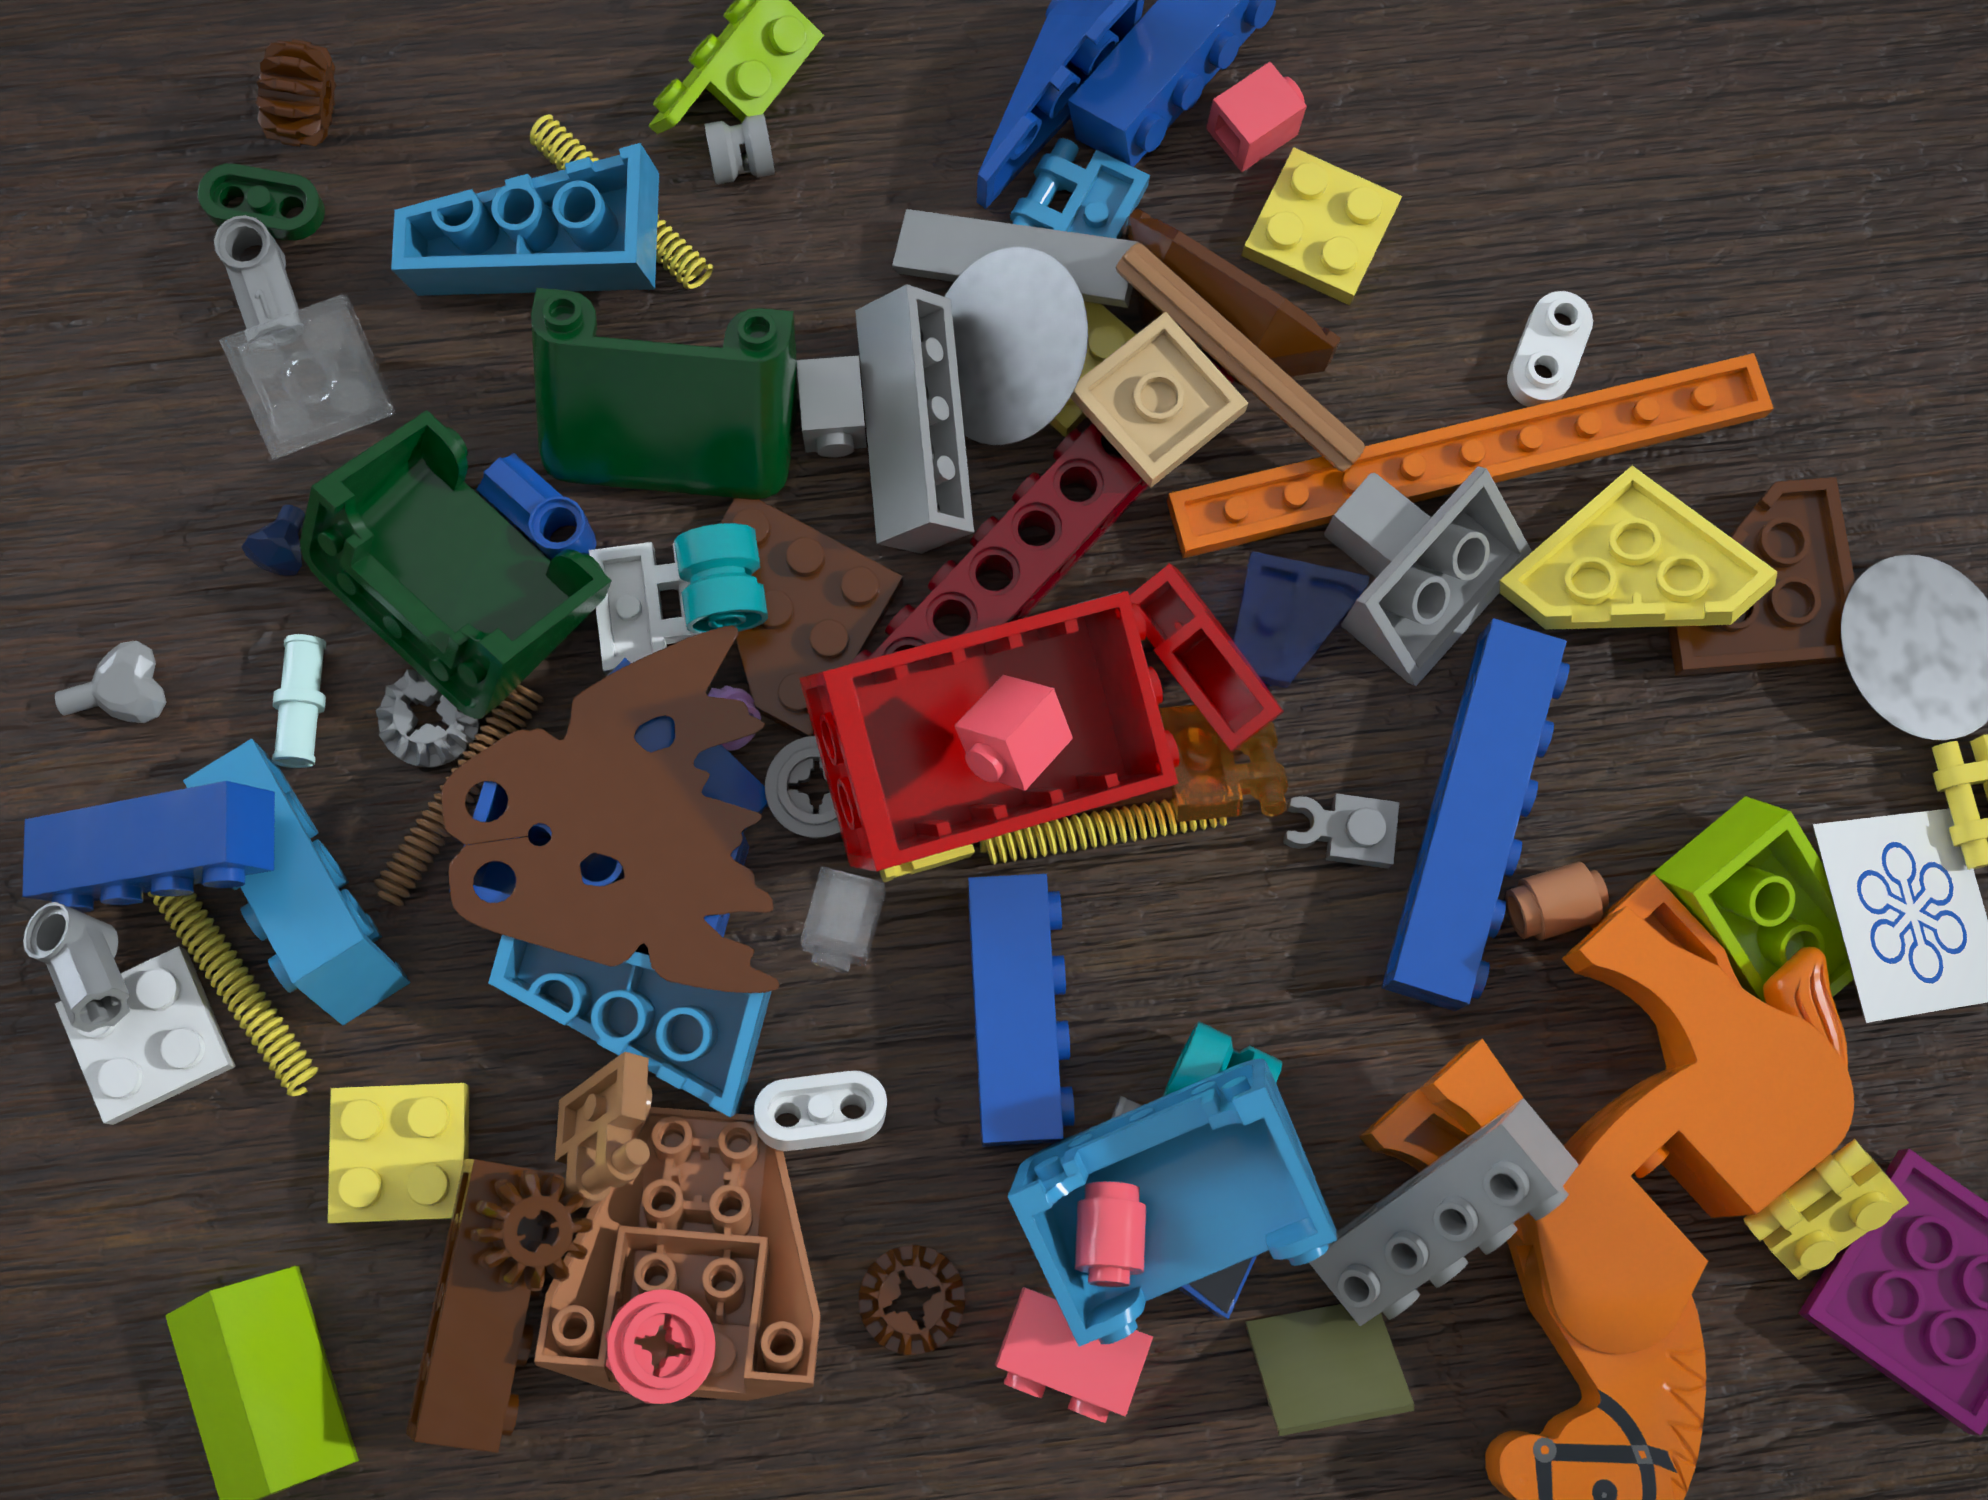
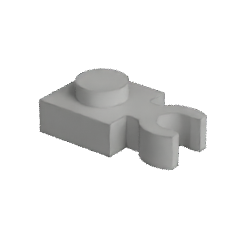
M1336 793L1332 798L1331 811L1324 810L1317 801L1304 796L1291 798L1287 803L1286 811L1302 813L1307 816L1310 821V829L1307 832L1287 831L1283 838L1285 845L1301 849L1313 845L1316 841L1328 842L1326 860L1387 869L1394 864L1399 802Z

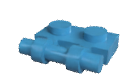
M1059 138L1051 154L1047 153L1042 156L1034 171V175L1037 178L1026 198H1019L1010 214V219L1013 222L1012 224L1120 239L1128 224L1130 214L1138 206L1148 187L1150 175L1098 150L1095 151L1087 168L1084 169L1073 163L1079 152L1077 145L1066 138ZM1065 189L1071 192L1072 195L1063 212L1060 213L1049 208L1057 190Z

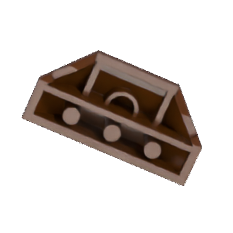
M1137 207L1129 216L1125 240L1138 241L1143 244L1290 377L1324 372L1341 340L1339 336L1325 327H1320L1314 318L1286 298L1181 231L1159 219L1151 218L1150 215ZM1134 288L1140 319L1148 326L1163 313ZM1195 343L1196 346H1197L1209 359H1211L1215 364H1217L1221 369H1223L1228 375H1230V376L1234 379L1235 382H1237L1238 384L1242 385L1235 377H1233L1226 369H1224L1216 360H1214L1207 352H1205L1197 343Z

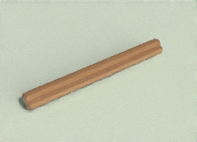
M1136 243L1125 252L1116 265L1118 274L1162 313L1167 312L1195 343L1338 471L1344 472L1357 461L1365 449L1363 441L1143 244Z

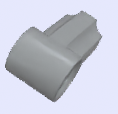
M246 215L235 216L223 222L214 238L215 251L226 267L251 343L256 348H278L296 342L297 337L307 331L285 270L286 260L281 248L266 226L254 217ZM255 245L262 246L261 252L254 259L244 262L239 261L245 249Z
M53 902L38 909L29 920L24 933V949L29 957L46 963L71 1026L85 1032H91L104 1026H115L130 1012L127 1005V999L130 994L114 960L119 942L117 931L110 924L63 904Z

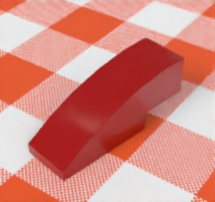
M1169 563L1129 595L1131 603H1136L1143 614L1146 625V637L1154 646V652L1230 751H1235L1284 712L1245 656L1178 568Z

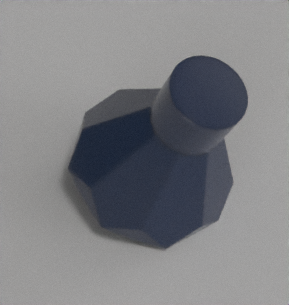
M293 505L282 506L274 522L247 536L242 545L245 555L254 564L268 572L282 576L296 575L302 567L298 533L304 523L305 513Z

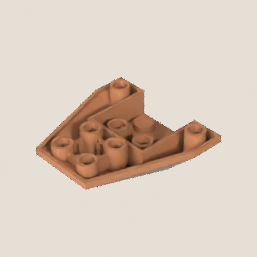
M650 1107L646 1121L634 1128L631 1134V1139H640L647 1144L650 1151L649 1160L642 1165L641 1172L635 1179L622 1187H611L607 1197L591 1207L585 1219L592 1220L593 1229L586 1233H577L573 1241L583 1245L588 1250L585 1259L581 1260L566 1255L563 1261L568 1267L569 1278L563 1282L553 1279L546 1292L534 1360L536 1366L612 1391H620L618 1381L612 1371L605 1366L608 1358L605 1334L610 1329L618 1309L631 1299L644 1292L667 1289L685 1294L697 1302L707 1314L714 1330L715 1357L713 1365L704 1382L689 1397L750 1401L812 1388L814 1386L821 1316L784 1152L769 1147L760 1139L755 1130L754 1115L736 1114L728 1117L721 1112ZM664 1323L662 1326H659L656 1336L634 1341V1344L642 1345V1349L652 1353L651 1365H654V1369L658 1368L662 1358L678 1354L685 1355V1351L675 1349V1345L665 1341L666 1330L663 1329Z

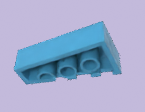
M506 935L501 936L488 982L490 985L557 1022L596 1041L598 1045L618 1056L623 1052H629L649 1058L648 1070L656 1074V1077L678 1089L685 1090L728 1117H732L740 1111L772 992H723L669 982L651 968L649 953L636 950L622 964L610 967Z

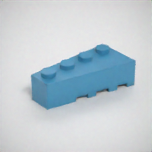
M638 143L620 148V155L592 162L590 157L565 163V170L531 178L529 174L505 180L506 186L477 194L470 189L394 210L391 270L418 296L535 293L536 288L572 292L655 289L659 172L642 144Z
M253 739L248 740L183 780L187 788L230 781L275 791L274 871L246 875L245 885L232 887V889H242L249 903L240 908L241 913L251 930L261 941L267 938L270 941L276 954L268 959V963L278 981L289 993L299 989L341 1025H345L411 983L400 964L394 963L373 943L380 939L382 935L370 915L365 914L359 903L347 889L339 891V888L349 883L348 879L322 842L318 839L313 842L311 841V838L319 833L278 765L272 762V759Z

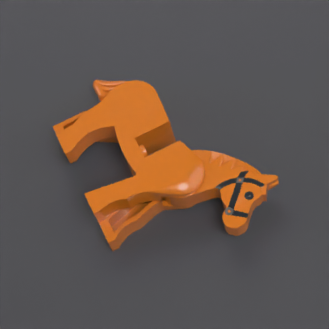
M1653 874L1634 885L1603 914L1601 922L1590 925L1593 930L1562 958L1576 974L1601 981L1621 991L1635 1001L1651 1017L1657 1027L1666 1069L1641 1081L1612 1100L1591 1117L1566 1142L1564 1147L1579 1164L1563 1185V1188L1569 1194L1568 1197L1552 1212L1537 1221L1529 1212L1516 1220L1514 1225L1518 1230L1506 1241L1513 1258L1526 1304L1581 1391L1580 1401L1575 1406L1552 1417L1545 1424L1541 1433L1532 1434L1519 1430H1510L1496 1436L1487 1446L1485 1451V1469L1488 1479L1501 1494L1514 1500H1683L1691 1482L1699 1453L1706 1394L1705 1350L1698 1311L1691 1294L1708 1260L1637 1184L1631 1175L1634 1173L1640 1179L1662 1164L1711 1218L1757 1215L1829 1156L1844 1140L1853 1119L1854 1092L1848 1072L1847 1042L1831 993L1825 954L1815 947L1801 948L1763 985L1766 1001L1764 1003L1742 988L1732 969L1726 950L1662 881ZM1481 1038L1466 1045L1419 1089L1406 1093L1359 1137L1372 1152H1379L1398 1158L1421 1172L1524 1097L1484 1039Z

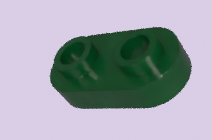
M228 163L218 165L209 170L203 176L198 186L197 194L201 207L210 220L219 227L223 222L232 217L246 215L262 222L273 238L296 241L314 234L324 220L325 207L319 193L308 179L300 175ZM244 197L243 202L239 206L227 208L228 203L233 198ZM296 207L303 208V211L298 216L286 218L287 213L291 209Z

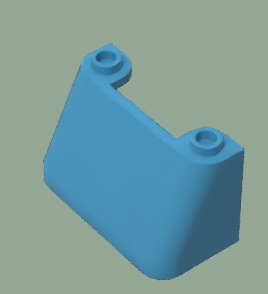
M1254 1059L1233 1066L1036 1152L1019 1166L1007 1196L1079 1347L1099 1339L1101 1344L1107 1345L1129 1336L1138 1327L1135 1319L1142 1314L1146 1301L1268 1250L1273 1259H1288L1293 1266L1306 1264L1326 1253L1329 1249L1328 1244L1337 1240L1336 1228L1278 1086L1264 1059ZM1120 1182L1136 1185L1140 1188L1139 1202L1146 1205L1144 1273L1130 1275V1286H1093L1088 1284V1273L1075 1270L1077 1203L1085 1199V1185L1088 1183Z

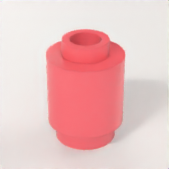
M1093 1182L1085 1185V1199L1077 1203L1075 1270L1088 1273V1284L1127 1287L1130 1286V1275L1144 1273L1146 1205L1139 1202L1140 1188L1136 1185L1120 1182Z

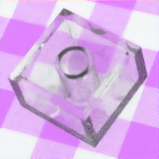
M348 294L335 296L219 339L272 460L379 421L397 412Z

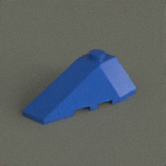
M1052 0L1045 14V23L978 173L977 203L984 209L988 208L1071 118L1068 99L1139 22L1142 17L1144 0Z

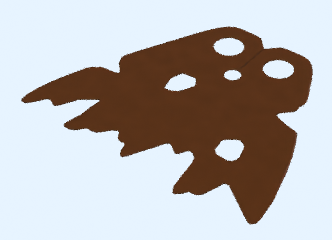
M733 625L724 626L688 637L645 656L588 687L573 699L571 719L567 734L563 740L554 738L544 729L518 730L501 738L478 753L451 774L442 788L441 799L446 831L465 844L463 849L449 864L448 872L451 901L454 909L460 916L487 930L610 967L618 966L627 961L637 948L645 943L648 947L651 968L669 982L736 993H765L779 988V982L776 978L750 966V960L754 954L753 948L722 937L704 920V917L707 915H722L741 911L768 913L772 912L774 908L773 899L770 895L756 887L753 872L730 856L732 851L742 843V831L762 819V815L749 809L705 797L701 792L710 774L694 766V760L700 752L755 734L764 728L765 725L758 718L749 715L748 707L743 701L710 697L706 694L707 688L738 635V628ZM659 716L671 717L675 722L676 737L670 747L650 753L636 742L634 736L640 725ZM484 781H491L501 785L508 796V806L504 814L491 822H480L473 819L467 812L465 805L466 796L470 789ZM538 823L546 824L552 832L550 841L543 846L533 845L528 837H526L530 828ZM591 853L608 856L619 861L624 869L625 877L606 886L586 885L582 880L580 863ZM492 861H500L509 865L516 876V887L512 895L498 903H488L480 899L473 887L474 876L477 870L484 864Z

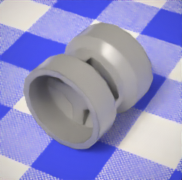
M764 114L746 117L742 124L729 126L723 121L704 124L716 185L734 182L737 176L741 174L751 173L757 178L775 175ZM739 144H745L746 154H741Z

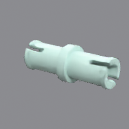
M294 634L288 635L284 639L285 652L281 688L275 690L272 706L279 711L272 762L289 768H309L313 764L315 765L314 749L318 714L325 711L326 696L320 692L326 641L312 635Z

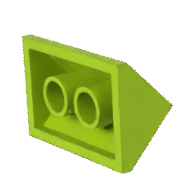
M293 1266L211 1290L165 1315L220 1500H260L359 1461L299 1266Z

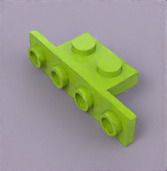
M734 0L723 15L729 22L727 27L718 38L713 34L707 36L694 50L688 61L695 67L683 82L675 78L659 94L653 103V106L659 112L648 126L656 134L673 128L705 88L741 122L746 117L763 114L824 35L789 0Z

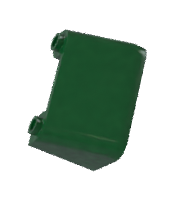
M536 288L531 312L538 449L542 465L549 475L556 480L567 483L743 499H766L777 494L785 486L789 473L799 401L794 311L757 308L738 313L729 322L725 331L723 348L598 337L596 336V311L589 299L580 293L572 291Z
M426 410L311 486L300 548L310 570L330 591L458 710L471 718L482 719L496 708L603 601L612 580L603 572L601 566L593 557L572 549L561 551L551 561L547 559L464 482L468 470V451L465 442L455 430L445 427Z

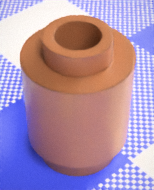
M1580 861L1522 878L1518 882V887L1507 890L1505 895L1508 914L1517 934L1522 939L1535 936L1540 941L1601 922L1603 908L1609 904L1607 887L1600 873L1597 870L1589 871L1587 866Z

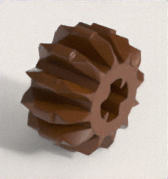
M292 39V42L277 40L275 43L271 42L266 48L264 59L260 62V78L257 81L258 98L256 104L259 107L258 122L267 139L281 141L282 145L301 147L302 145L317 146L328 136V127L332 124V111L335 105L334 91L336 83L334 82L335 66L327 48L314 46L312 42Z
M525 1170L520 1177V1194L507 1179H500L494 1186L503 1204L499 1207L488 1201L481 1200L478 1202L476 1211L483 1216L493 1218L491 1228L478 1227L471 1230V1240L481 1243L493 1241L494 1246L481 1255L478 1263L484 1269H491L505 1261L499 1276L500 1284L512 1287L524 1271V1281L527 1288L531 1291H540L544 1284L545 1268L557 1281L563 1282L569 1278L568 1267L561 1258L564 1254L581 1260L585 1259L588 1250L583 1245L571 1241L573 1233L591 1231L593 1229V1222L591 1219L585 1218L571 1219L570 1214L582 1206L585 1198L582 1193L573 1192L559 1200L564 1188V1177L552 1174L540 1190L537 1172L535 1170ZM540 1213L544 1219L538 1222L537 1225L546 1227L544 1239L541 1242L529 1241L525 1247H522L520 1241L525 1239L526 1235L517 1233L519 1222L522 1218L535 1219Z

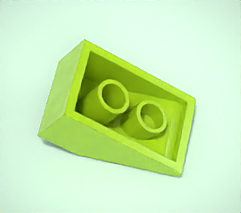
M1745 796L1650 875L1655 874L1726 950L1732 969L1742 988L1764 1003L1766 1001L1763 985L1801 948L1815 947L1825 954L1832 996H1835L1854 979L1823 863L1791 811Z

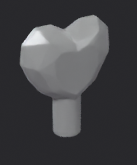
M139 641L118 644L97 665L91 682L55 693V703L59 712L65 716L99 706L110 716L127 722L146 723L158 718L167 702L163 688L153 679L156 662L152 649Z

